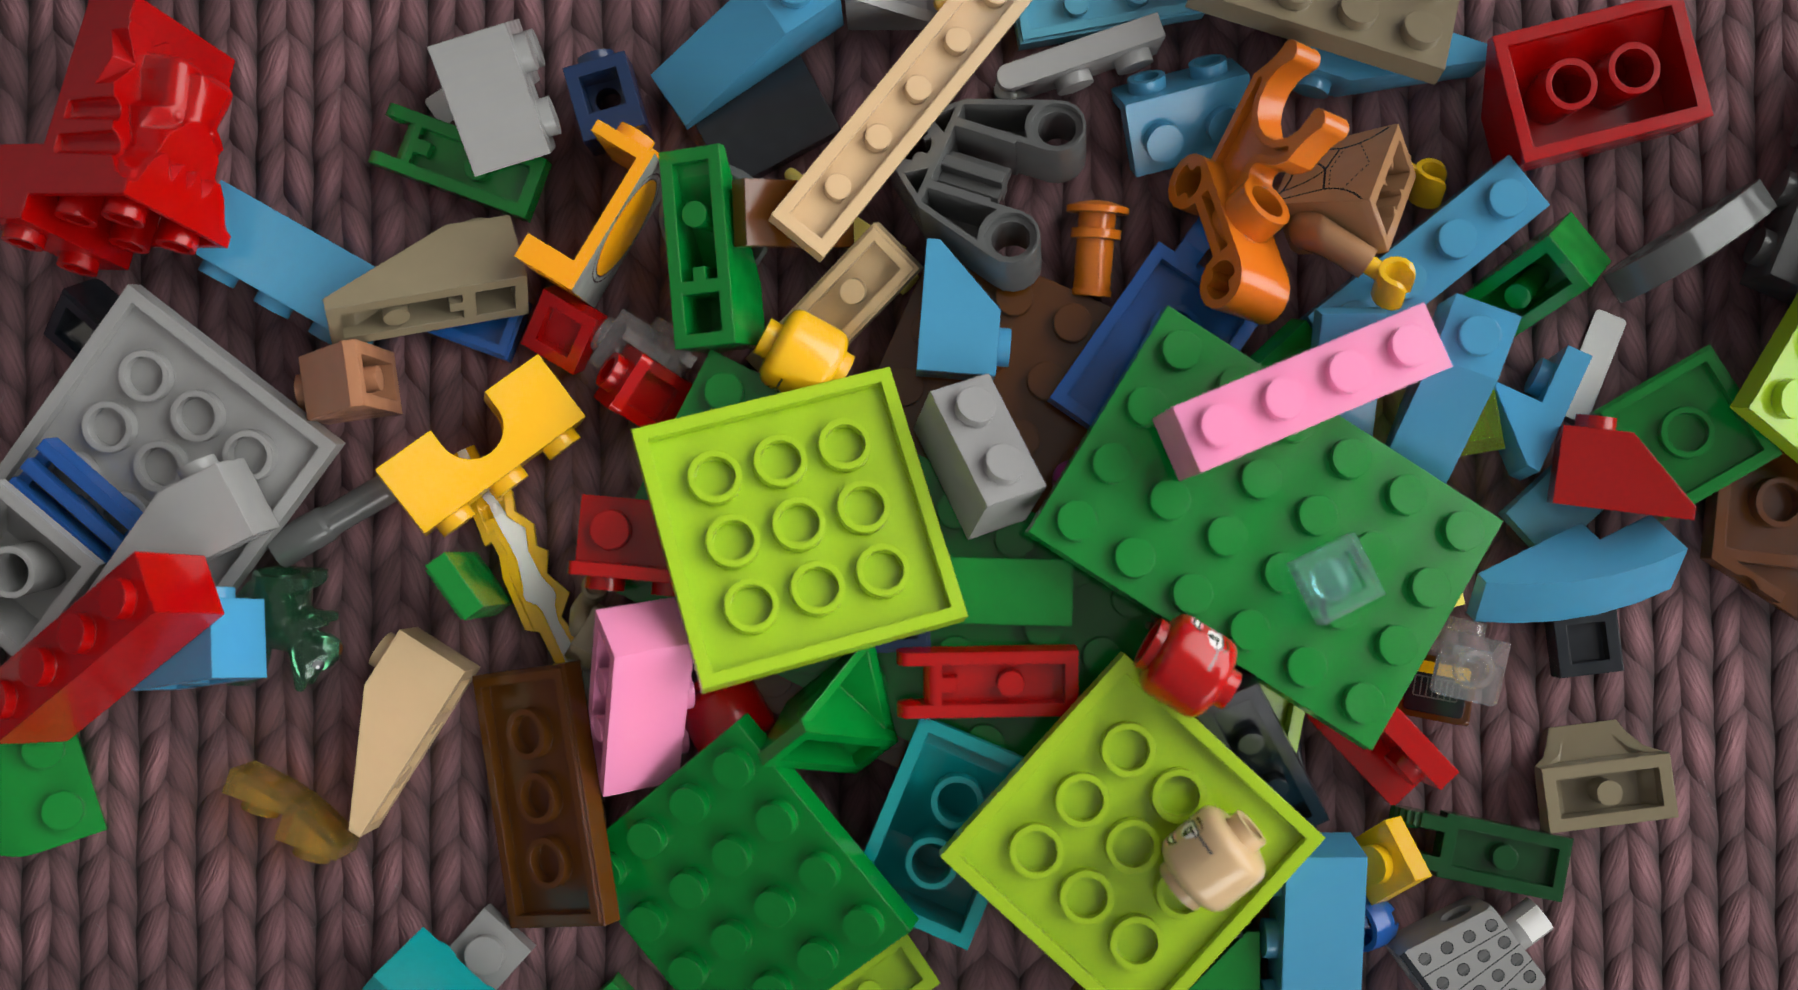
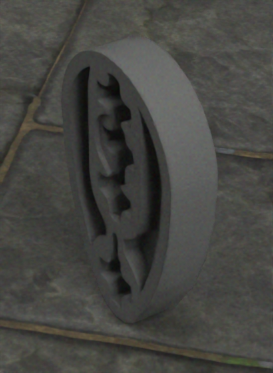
M1756 179L1716 201L1608 269L1602 277L1619 303L1629 301L1703 261L1757 224L1775 209L1777 205L1761 180Z

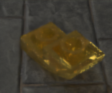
M257 761L230 768L222 793L242 800L240 807L251 814L266 818H278L280 814H283L274 839L294 846L292 853L296 857L313 863L329 864L331 860L336 861L356 850L360 837L348 830L349 823L333 806L310 788L279 770Z

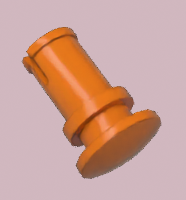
M1085 200L1066 205V212L1078 214V225L1071 228L1070 234L1071 238H1076L1072 295L1111 297L1112 291H1110L1114 241L1121 240V230L1115 229L1116 216H1128L1130 208L1103 200Z

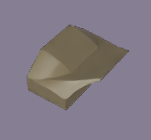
M1617 720L1548 728L1544 756L1534 766L1541 830L1552 834L1679 817L1669 752L1643 745L1631 736Z

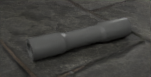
M377 475L329 504L314 508L287 523L267 546L276 561L284 568H288L335 541L342 532L397 502V500Z

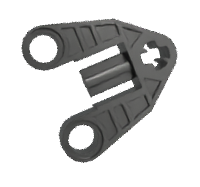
M966 98L948 104L890 176L892 186L924 238L940 239L960 263L997 288L1011 292L1024 290L1035 283L1041 272L1042 256L1039 227L1030 215L999 204L1000 200L1003 201L1008 191L1007 184L1011 174L1017 176L1020 173L1051 183L1067 182L1078 176L1085 167L1086 161L1085 117L1076 105L1060 100ZM1053 139L1068 141V143L1060 146L1049 145L1046 142ZM1012 245L1020 246L1026 250L1020 255L1013 257L1003 256L998 253L1004 247Z

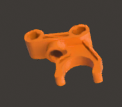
M1293 39L1287 40L1281 50L1266 65L1254 73L1212 158L1210 159L1197 153L1187 155L1175 167L1168 187L1169 200L1173 207L1200 216L1213 255L1201 276L1200 295L1204 304L1211 309L1259 325L1269 324L1276 320L1284 311L1290 294L1289 277L1274 239V235L1289 222L1290 213L1283 198L1273 188V179L1279 172L1296 175L1311 171L1329 149L1345 139L1349 132V124L1346 119L1321 108H1316L1299 130L1289 137L1283 138L1281 119L1288 96L1301 79L1318 68L1321 61L1320 53L1317 50Z

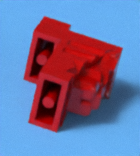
M89 0L44 143L0 144L1 239L21 249L49 252L58 257L56 262L58 267L88 277H96L99 270H129L133 253L149 254L151 247H162L185 255H195L198 248H228L231 235L227 232L225 224L224 197L221 184L216 182L215 176L219 163L218 156L224 150L217 129L232 102L233 93L230 90L231 83L229 81L235 60L145 0Z

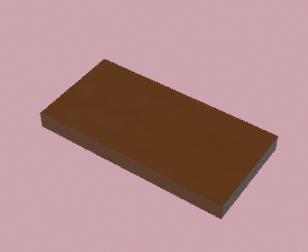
M580 660L472 676L510 927L606 926L619 921L620 914Z

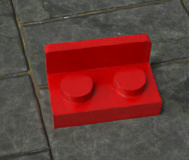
M582 494L575 560H569L567 574L586 575L584 588L624 592L626 579L651 581V594L675 597L649 500Z
M1398 707L1395 709L1373 750L1362 749L1305 712L1306 719L1380 797L1390 805L1398 804L1420 782L1441 790L1459 773L1453 764Z

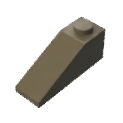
M510 215L492 218H472L465 222L444 225L323 298L332 344L350 339L370 342L529 314L528 276L524 263L514 256L519 245Z

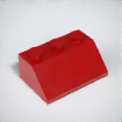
M1635 0L1495 35L1487 40L1481 120L1493 165L1510 155L1521 170L1525 172L1676 134L1714 116L1684 0Z

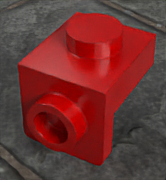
M627 343L621 354L618 352L613 353L603 364L596 379V385L599 386V389L593 397L609 410L643 427L675 419L693 384Z

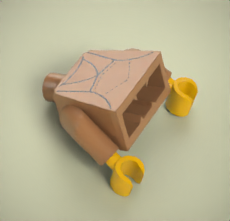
M1398 123L1346 136L1345 139L1330 148L1311 171L1296 175L1285 173L1281 184L1273 185V188L1283 198L1289 209V222L1282 229L1292 251L1297 254H1315L1324 257L1357 278L1364 273L1374 279L1370 294L1376 305L1390 311L1399 310L1402 307L1406 293L1411 291L1416 278L1413 263L1407 258L1399 256L1389 257L1381 261L1375 257V254L1389 252L1407 200L1424 209H1435L1440 206L1446 191L1445 180L1447 178V170L1441 161L1434 158L1421 159L1417 164L1412 163L1411 155L1408 153Z

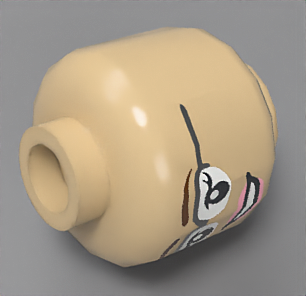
M1204 806L1164 840L1162 854L1165 862L1159 867L1160 873L1171 891L1190 909L1197 910L1202 906L1209 911L1222 912L1263 879L1266 866L1259 849L1266 844V840L1254 822L1242 811L1237 810L1230 816L1220 808Z

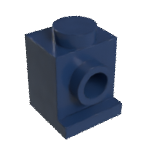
M611 49L593 50L581 55L577 59L578 64L562 68L583 142L594 156L607 153L591 131L597 119L615 130L621 121L625 122L654 140L634 69L625 51L614 53ZM615 94L621 97L620 105L601 110V102L607 95Z

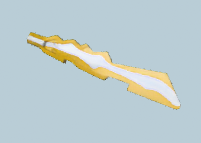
M475 445L454 454V456L463 459L481 458ZM489 490L469 505L476 513L474 520L484 546L493 544L499 556L504 584L524 629L540 633L555 663L569 662L564 654L574 637L570 633L568 623L562 616L570 592L548 573L549 550L538 546L535 523L517 512L513 490H510L498 499ZM582 669L588 708L591 673Z

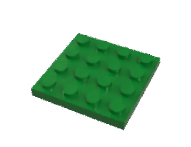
M748 712L606 829L620 914L618 922L675 990H829L911 932L919 918L795 769L761 765L758 753L761 751L767 735Z

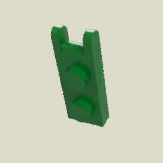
M395 103L389 104L385 115L397 123L408 125L396 158L385 152L372 150L367 161L368 163L522 221L531 222L552 166L547 159L537 157L475 177L455 125Z

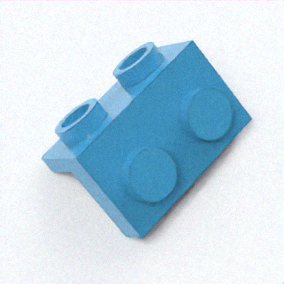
M1209 54L1192 59L1188 63L1189 68L1167 74L1162 70L1138 72L1127 78V84L1112 88L1113 102L1121 110L1130 170L1136 178L1175 168L1189 154L1197 153L1207 158H1212L1250 83L1249 73L1232 58H1227L1222 54Z

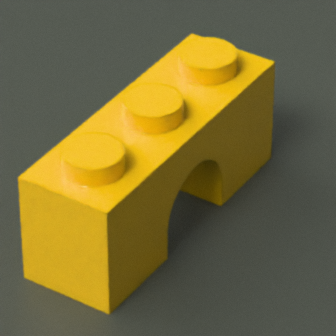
M539 354L484 393V402L497 417L502 432L499 444L491 453L478 459L456 457L441 445L430 430L375 469L378 477L425 537L438 529L445 538L476 515L469 505L489 490L493 492L497 499L529 476L522 466L542 452H544L549 460H552L581 438L575 428L583 422L586 416Z

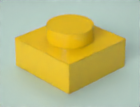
M1401 816L1384 820L1355 838L1368 857L1366 896L1371 905L1388 901L1432 876Z

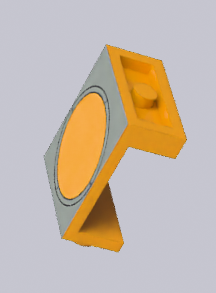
M597 119L592 127V133L610 158L629 171L576 258L572 260L528 233L514 255L542 278L557 285L593 308L596 307L662 198L659 153L653 149L655 142L643 132L621 121L615 130Z

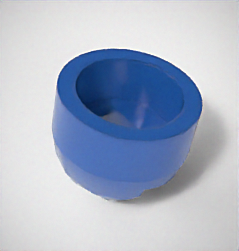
M1366 896L1363 952H1370L1386 946L1396 936L1399 922H1394L1391 912L1395 909L1388 901L1371 905ZM1367 917H1368V919H1369V921H1370V923H1371V926H1369V924H1368Z

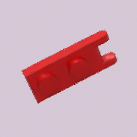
M1075 644L898 648L896 650L897 665L908 667L923 666V698L897 701V716L904 719L1062 716L1078 699L1079 650Z

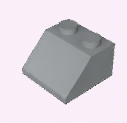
M4 478L0 479V647L13 656L89 590L106 566V563Z

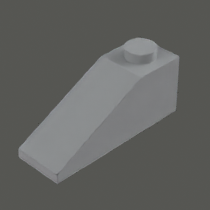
M210 454L177 469L176 472L181 480L157 492L89 590L134 551L204 555L207 563L279 528L280 525L245 458L219 462L215 454Z

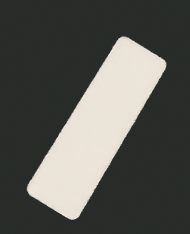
M1603 310L1595 311L1580 348L1581 351L1593 357L1565 415L1566 417L1575 420L1576 414L1590 415L1589 413L1593 409L1625 329L1626 321Z

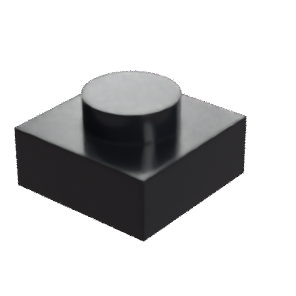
M1617 609L1597 615L1544 622L1552 677L1568 678L1624 671Z

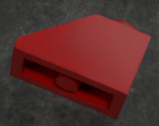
M1576 414L1574 426H1560L1555 438L1547 502L1695 520L1696 506L1634 432L1616 430L1618 418Z

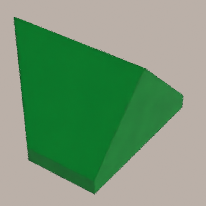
M875 646L843 655L786 702L761 751L758 753L762 766L857 774L899 742L894 729Z

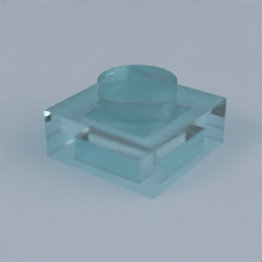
M1355 532L1345 533L1286 563L1316 625H1327L1386 594Z

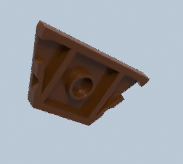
M1780 449L1782 455L1706 497L1700 559L1798 621V463Z

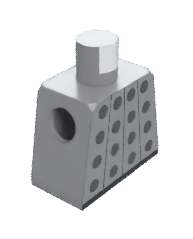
M1470 895L1397 931L1395 938L1385 947L1417 990H1540L1544 986L1545 976L1526 952V949L1552 931L1553 926L1541 909L1528 897L1500 917L1491 905L1474 895Z

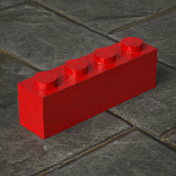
M134 551L0 666V744L62 742L70 740L222 617L225 613L205 556Z

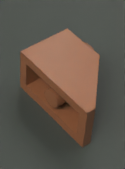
M350 339L298 357L301 374L295 376L294 392L297 404L306 412L308 421H318L319 423L329 425L403 414L394 352L357 339Z

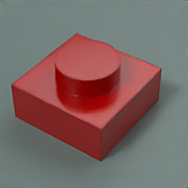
M557 285L543 289L521 344L574 375L585 370L608 316Z

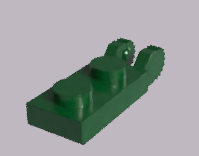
M1391 805L1389 819L1401 816L1406 827H1422L1436 830L1432 853L1418 849L1430 873L1434 876L1562 902L1573 838L1563 834H1550L1543 830L1446 810H1440V814L1413 807Z

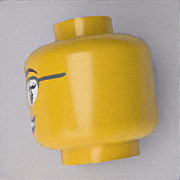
M801 309L791 312L783 324L771 318L753 351L754 354L764 358L760 367L761 381L779 393L844 378L847 376L855 358L854 355L847 352L849 341L847 335L842 330Z

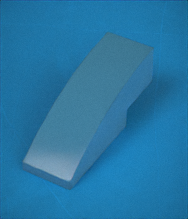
M1648 515L1602 539H1599L1581 522L1478 573L1466 613L1475 622L1530 623L1561 621L1597 615L1633 605L1671 589L1688 548L1652 515Z

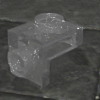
M622 309L617 319L613 317L607 318L595 333L590 348L595 352L589 364L600 370L613 353L618 352L621 354L628 343L684 379L697 360V357L689 351L675 350L673 325L657 316L651 326H649L625 309Z
M1449 616L1446 626L1441 629L1429 650L1437 653L1430 684L1431 691L1447 697L1495 706L1499 700L1511 643L1486 637L1487 624Z

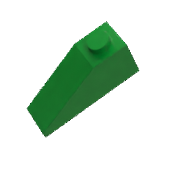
M717 143L660 152L659 165L675 350L709 354L711 349L716 352L753 349L765 330L761 281L752 248L734 247L733 177L725 147Z

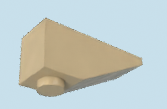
M419 627L399 629L397 634L388 633L377 645L369 660V665L375 669L364 684L348 829L358 837L369 833L381 825L472 682V676H475L481 668Z

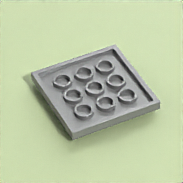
M128 284L0 463V479L5 478L9 481L11 477L19 476L23 472L20 467L26 459L35 457L39 451L36 447L41 441L46 438L58 437L144 512L157 492L181 480L176 472L180 467L210 454H215L219 462L244 457L280 527L208 563L215 587H235L237 591L267 551V545L284 528L346 443L318 421H308L304 410L142 285ZM53 463L48 469L76 494L82 495L97 509V512L123 535L126 533L127 528ZM36 483V485H38L44 492H46L52 499H54L47 491H45L39 484ZM70 513L77 521H79L85 528H87L80 520H78L72 513Z

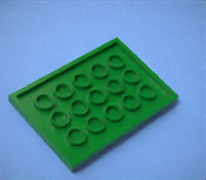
M1167 306L1158 315L1024 534L1156 618H1163L1170 622L1179 615L1188 614L1226 636L1237 648L1236 669L1241 672L1246 671L1254 674L1258 682L1362 749L1373 750L1501 527L1503 520L1340 415L1202 473L1178 481L1152 418L1176 405L1263 370L1265 367L1172 307Z

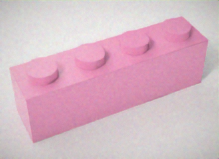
M1421 303L1176 405L1152 418L1178 481H1182L1453 366L1425 303Z

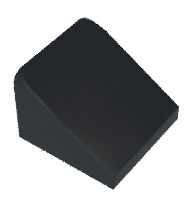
M94 278L64 288L43 334L74 361L119 298V295L103 281Z

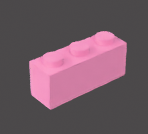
M674 597L595 610L588 714L600 791L603 797L659 786L680 768L681 755L689 751V734L685 728L687 709H692L695 705V690L691 677L693 659L679 608Z

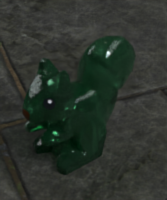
M281 565L259 568L253 571L252 579L237 593L236 598L264 599L267 669L270 664L272 650L288 652L295 689L298 692H302L306 689L307 684L312 685L316 682L319 673L333 666L343 653L344 646L338 637L324 631H319V628L325 627L330 622L339 619V612L313 608L311 603L312 589L326 582L329 578L328 569L300 566L284 568ZM260 679L225 684L230 686H249Z

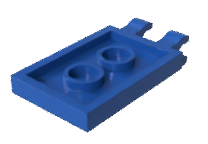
M1200 216L1188 230L1175 251L1158 241L1047 400V402L1086 429H1089L1153 323L1165 307H1172L1238 351L1242 349L1258 324L1211 309L1201 299L1200 282L1205 268L1198 263L1210 246Z

